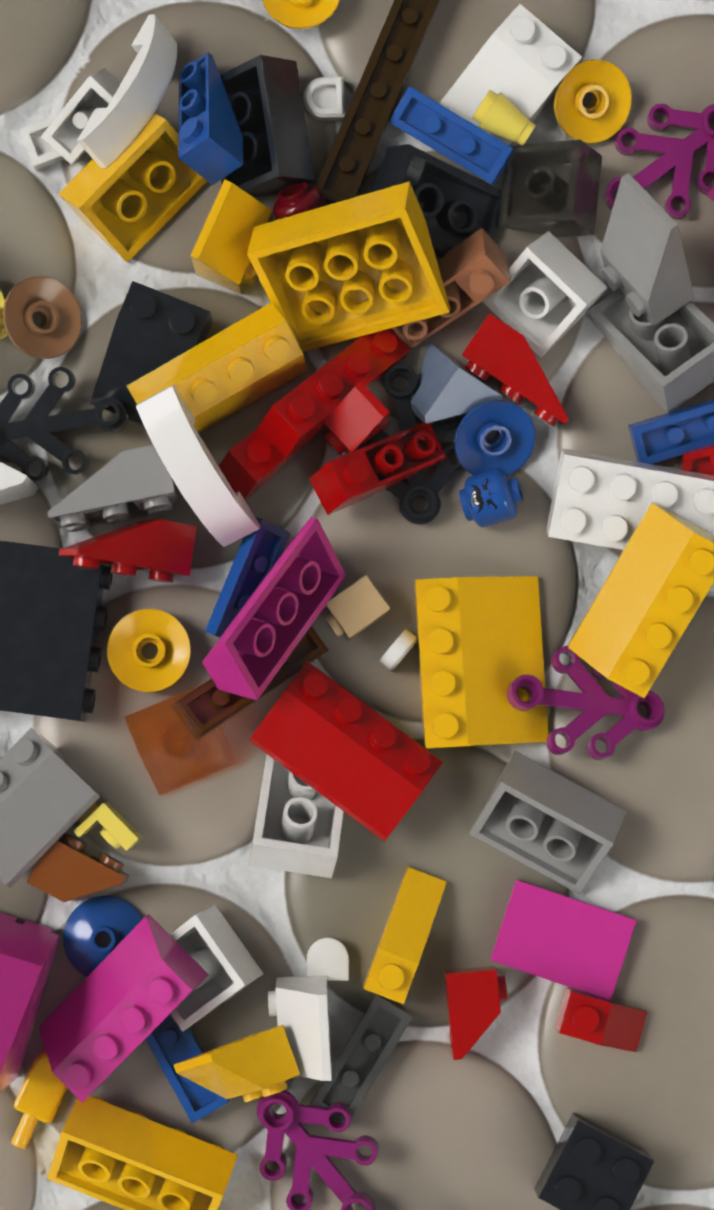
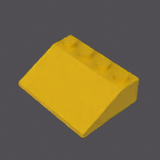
M410 181L264 223L253 228L247 255L270 302L287 321L302 352L450 313L449 302L426 220Z
M538 576L416 579L414 582L424 748L438 749L546 742L549 735L547 706L537 705L529 711H519L512 707L507 699L508 686L522 675L536 677L541 682L543 688H545ZM517 689V697L521 701L527 702L529 698L528 693L524 689Z

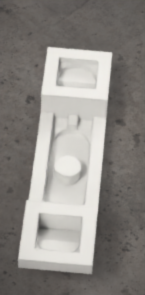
M155 14L148 15L131 46L137 52V56L108 107L95 108L77 139L79 144L101 169L108 168L139 136L159 107L171 82L177 61V42Z
M174 384L136 405L138 413L163 464L189 506L212 536L225 547L259 530L260 524L241 493L233 491L194 427L196 420Z

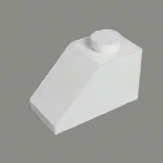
M105 68L90 75L41 135V138L71 165L74 164L86 152L77 139L95 108L108 107L121 82Z

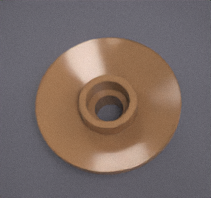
M35 276L19 282L9 292L3 308L4 326L10 340L20 351L31 357L51 359L61 356L73 347L79 337L82 325L79 304L73 293L56 279L46 276ZM33 313L41 317L42 323L40 327L34 324L32 319Z

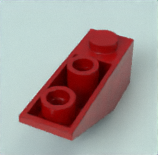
M489 313L462 353V356L469 360L465 368L486 381L489 375L501 381L503 385L499 391L520 404L525 397L538 407L534 414L553 427L558 420L566 425L569 418L525 337Z
M422 423L329 461L313 474L309 480L326 514L330 515L356 504L447 457L430 423Z
M163 519L140 520L59 549L58 556L74 558L73 566L98 569L99 563L112 565L111 573L136 576L137 570L149 572L148 580L173 583L174 576H190L197 526Z

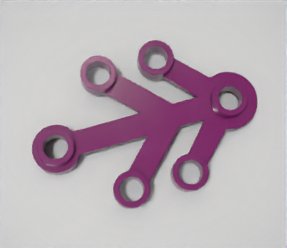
M656 104L651 108L647 116V123L652 130L662 132L668 129L669 126L695 130L685 139L643 134L633 128L622 129L616 137L615 147L622 155L629 156L636 151L663 154L633 177L644 190L674 168L671 195L666 200L664 206L665 211L672 219H681L690 210L691 201L688 197L693 153L705 144H707L705 170L700 173L697 179V188L704 195H708L712 187H707L704 184L703 177H714V130L710 126V122L714 120V104L706 107L701 113L671 109L666 104ZM656 112L664 113L667 117V122L657 123L653 118V114ZM630 136L634 139L635 145L633 147H625L621 143V138ZM621 177L613 179L608 184L604 194L605 203L611 211L615 201L613 194L618 191ZM681 200L684 203L685 209L680 212L673 210L671 201Z
M563 646L553 653L551 664L558 673H567L582 693L543 688L539 679L532 675L519 676L510 683L507 689L509 703L519 711H529L537 705L583 711L564 728H557L547 736V748L555 755H563L570 751L575 744V740L606 714L623 716L606 733H598L587 742L586 749L589 756L595 760H603L612 755L615 746L634 729L650 731L660 725L665 714L662 699L650 690L646 697L643 698L609 680L622 698L609 697L579 661V656L570 650L568 646ZM560 654L569 656L571 660L570 666H564L560 662ZM591 666V671L597 678L607 679ZM517 689H524L528 693L529 698L527 702L521 701L517 697ZM638 705L646 707L648 711L647 718L639 715L637 711ZM556 735H562L565 738V748L556 745ZM596 740H601L605 743V753L597 751L595 747Z
M286 1090L260 1098L257 1105V1116L261 1124L268 1129L266 1151L260 1163L261 1175L270 1181H276L283 1176L287 1167V1160L282 1154L284 1134L296 1146L292 1187L286 1198V1203L290 1210H309L314 1198L313 1191L310 1188L311 1167L315 1169L342 1202L341 1210H354L352 1204L355 1202L364 1204L367 1210H376L373 1198L365 1192H356L328 1156L352 1159L360 1165H370L377 1158L379 1151L378 1142L368 1135L360 1136L355 1141L310 1135L301 1124L327 1125L333 1132H343L349 1127L352 1119V1111L349 1106L341 1102L334 1103L329 1108L299 1104L295 1096ZM276 1103L283 1105L286 1108V1113H275L272 1105ZM340 1112L345 1116L346 1121L342 1123L335 1122L331 1114ZM367 1145L372 1149L373 1153L367 1156L362 1155L358 1147ZM276 1161L280 1165V1170H270L266 1162ZM296 1193L303 1194L307 1202L298 1203L294 1200L293 1195Z

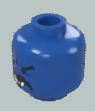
M501 468L468 477L465 481L464 489L459 490L460 501L466 519L468 521L474 520L482 528L515 518L517 515V503L524 501L517 477L509 479L508 474Z

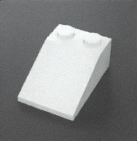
M519 4L491 35L439 104L478 127L480 123L474 120L472 116L488 91L492 90L498 95L502 92L533 123L552 102L557 86L570 70L581 62L582 56L523 5ZM484 130L485 132L489 133L490 135L494 136L495 138L499 139L500 141L504 142L510 147L515 143L499 135Z
M266 754L249 865L332 878L338 857L344 811L268 754Z

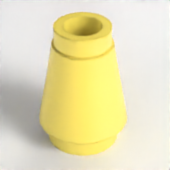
M492 90L488 91L472 116L474 120L480 123L479 128L517 142L521 146L524 145L536 126L502 92L498 95Z

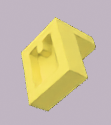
M109 801L103 802L100 806L94 803L77 820L80 825L73 831L81 838L100 823L104 827L99 831L100 834L116 850L120 846L126 851L130 850L143 838Z

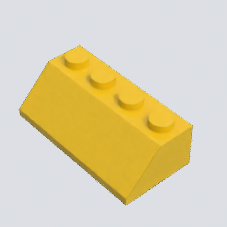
M271 302L127 385V388L138 404L174 384L195 418L194 427L198 434L308 370L304 354L287 321Z
M651 502L570 640L568 648L607 679L645 698L714 583V535Z
M89 1096L83 1103L78 1098L76 1099L61 1132L47 1179L123 1210H218L238 1154L230 1152L218 1144H210L187 1135L180 1129L170 1128L152 1121L140 1113L130 1112L109 1104L100 1097Z

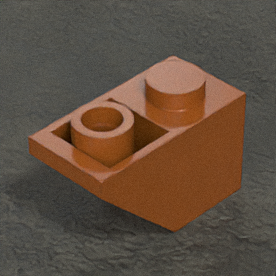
M65 833L63 838H59L38 860L27 883L62 902H67L122 885L127 882L130 875L121 871L124 864L105 853H102L98 859L84 851L87 846L86 843Z

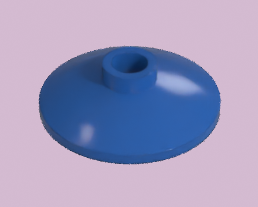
M504 400L485 402L472 409L460 422L454 440L455 453L461 465L472 475L501 468L509 476L521 468L530 457L535 444V428L529 415L517 404ZM496 430V435L492 439H485V436L490 431Z
M98 896L81 903L69 916L63 933L64 950L71 964L80 973L88 977L143 919L141 914L129 902L114 896ZM100 931H106L110 934L111 943L109 946L101 947L97 944L96 936Z

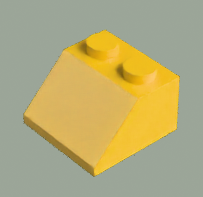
M224 180L190 255L196 275L239 294L242 293L245 284L252 286L257 273L247 252L254 226L274 221L273 211L232 182Z
M283 1025L243 1037L174 1064L177 1074L225 1099L242 1095L244 1102L281 1092L288 1088L285 1080L300 1075Z

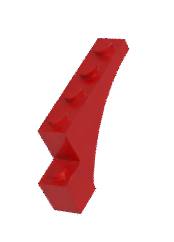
M391 328L361 336L273 404L258 428L232 447L219 464L220 470L235 493L239 491L244 500L248 499L268 483L295 454L324 428V421L360 381L369 388L390 367L404 359L411 349Z

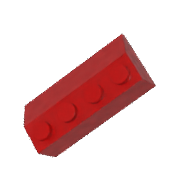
M308 661L287 686L249 739L250 742L384 842L443 764V761Z

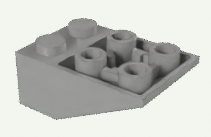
M154 445L124 450L51 508L48 511V517L59 528L66 527L67 532H78L91 528V521L107 519L108 524L126 522L132 519L131 513L148 510V515L150 516L165 514L173 511L172 505L181 503L178 487L167 471Z

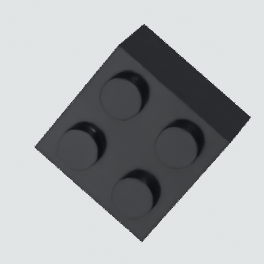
M572 1113L534 1190L539 1199L560 1210H630L654 1160L647 1152Z

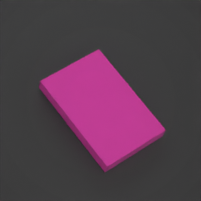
M515 879L490 960L611 1001L637 920Z

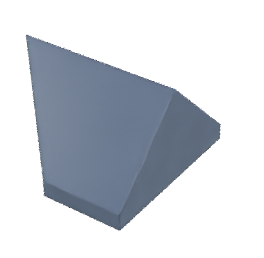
M429 343L417 386L411 400L412 411L425 424L469 413L472 409L485 402L503 400V396L486 381L466 369L465 366L434 344Z

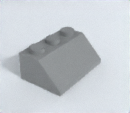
M32 727L0 759V880L9 888L101 797L59 749Z
M515 750L494 785L469 834L580 894L615 843L627 811Z

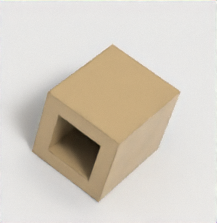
M365 575L328 601L325 607L329 613L323 618L337 637L344 633L350 641L390 612V607L367 575Z

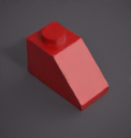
M360 381L324 421V429L327 434L323 438L339 456L344 452L349 454L366 447L389 426L390 412Z
M495 966L444 970L453 1060L464 1058L501 1013L500 1002L507 1001L505 976H498Z
M566 987L554 1028L560 1034L597 1045L636 1052L648 1011Z

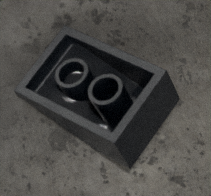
M410 144L387 147L371 192L410 181L424 214L435 255L443 258L449 250L481 228L493 241L495 240L511 194Z
M132 281L116 319L90 404L96 406L100 400L108 397L118 399L126 405L129 412L128 419L144 425L136 408L137 403L128 390L127 385L205 341L213 323L210 311ZM108 406L104 409L108 412L116 414V410L112 406Z

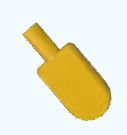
M46 1051L39 1054L33 1061L14 1102V1108L22 1112L23 1116L13 1135L11 1144L21 1149L27 1148L39 1120L47 1124L53 1121L67 1091V1087L52 1072Z

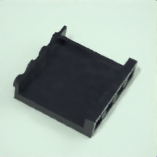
M0 541V711L85 722L86 713L93 714L95 707L96 689H90L92 672L98 673L101 664L102 648L96 647L98 631H104L106 627L108 608L101 605L104 589L110 590L112 585V565L99 563L98 569L73 566L74 558L58 556L59 549L62 548Z

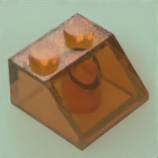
M198 687L124 717L138 753L159 795L237 764L222 725L196 741L173 710L172 706L176 701Z

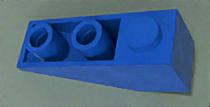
M207 52L198 60L187 63L179 72L178 158L214 185L243 165V135L213 55Z

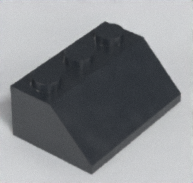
M259 55L221 74L220 77L243 135V165L221 179V183L223 184L224 180H227L252 197L278 194L283 188L293 183L303 181L308 184L315 181L297 62Z

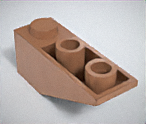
M483 228L449 250L438 262L450 306V313L391 328L411 349L510 283L507 255Z

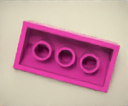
M310 517L202 661L218 690L258 700L346 578V574L318 518Z
M150 914L141 920L39 1027L52 1072L82 1103L209 975Z

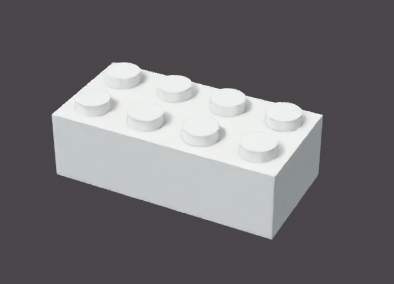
M562 448L546 528L548 537L624 550L651 502L714 535V475L688 472Z

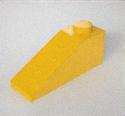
M407 867L365 978L363 989L404 1005L447 881Z

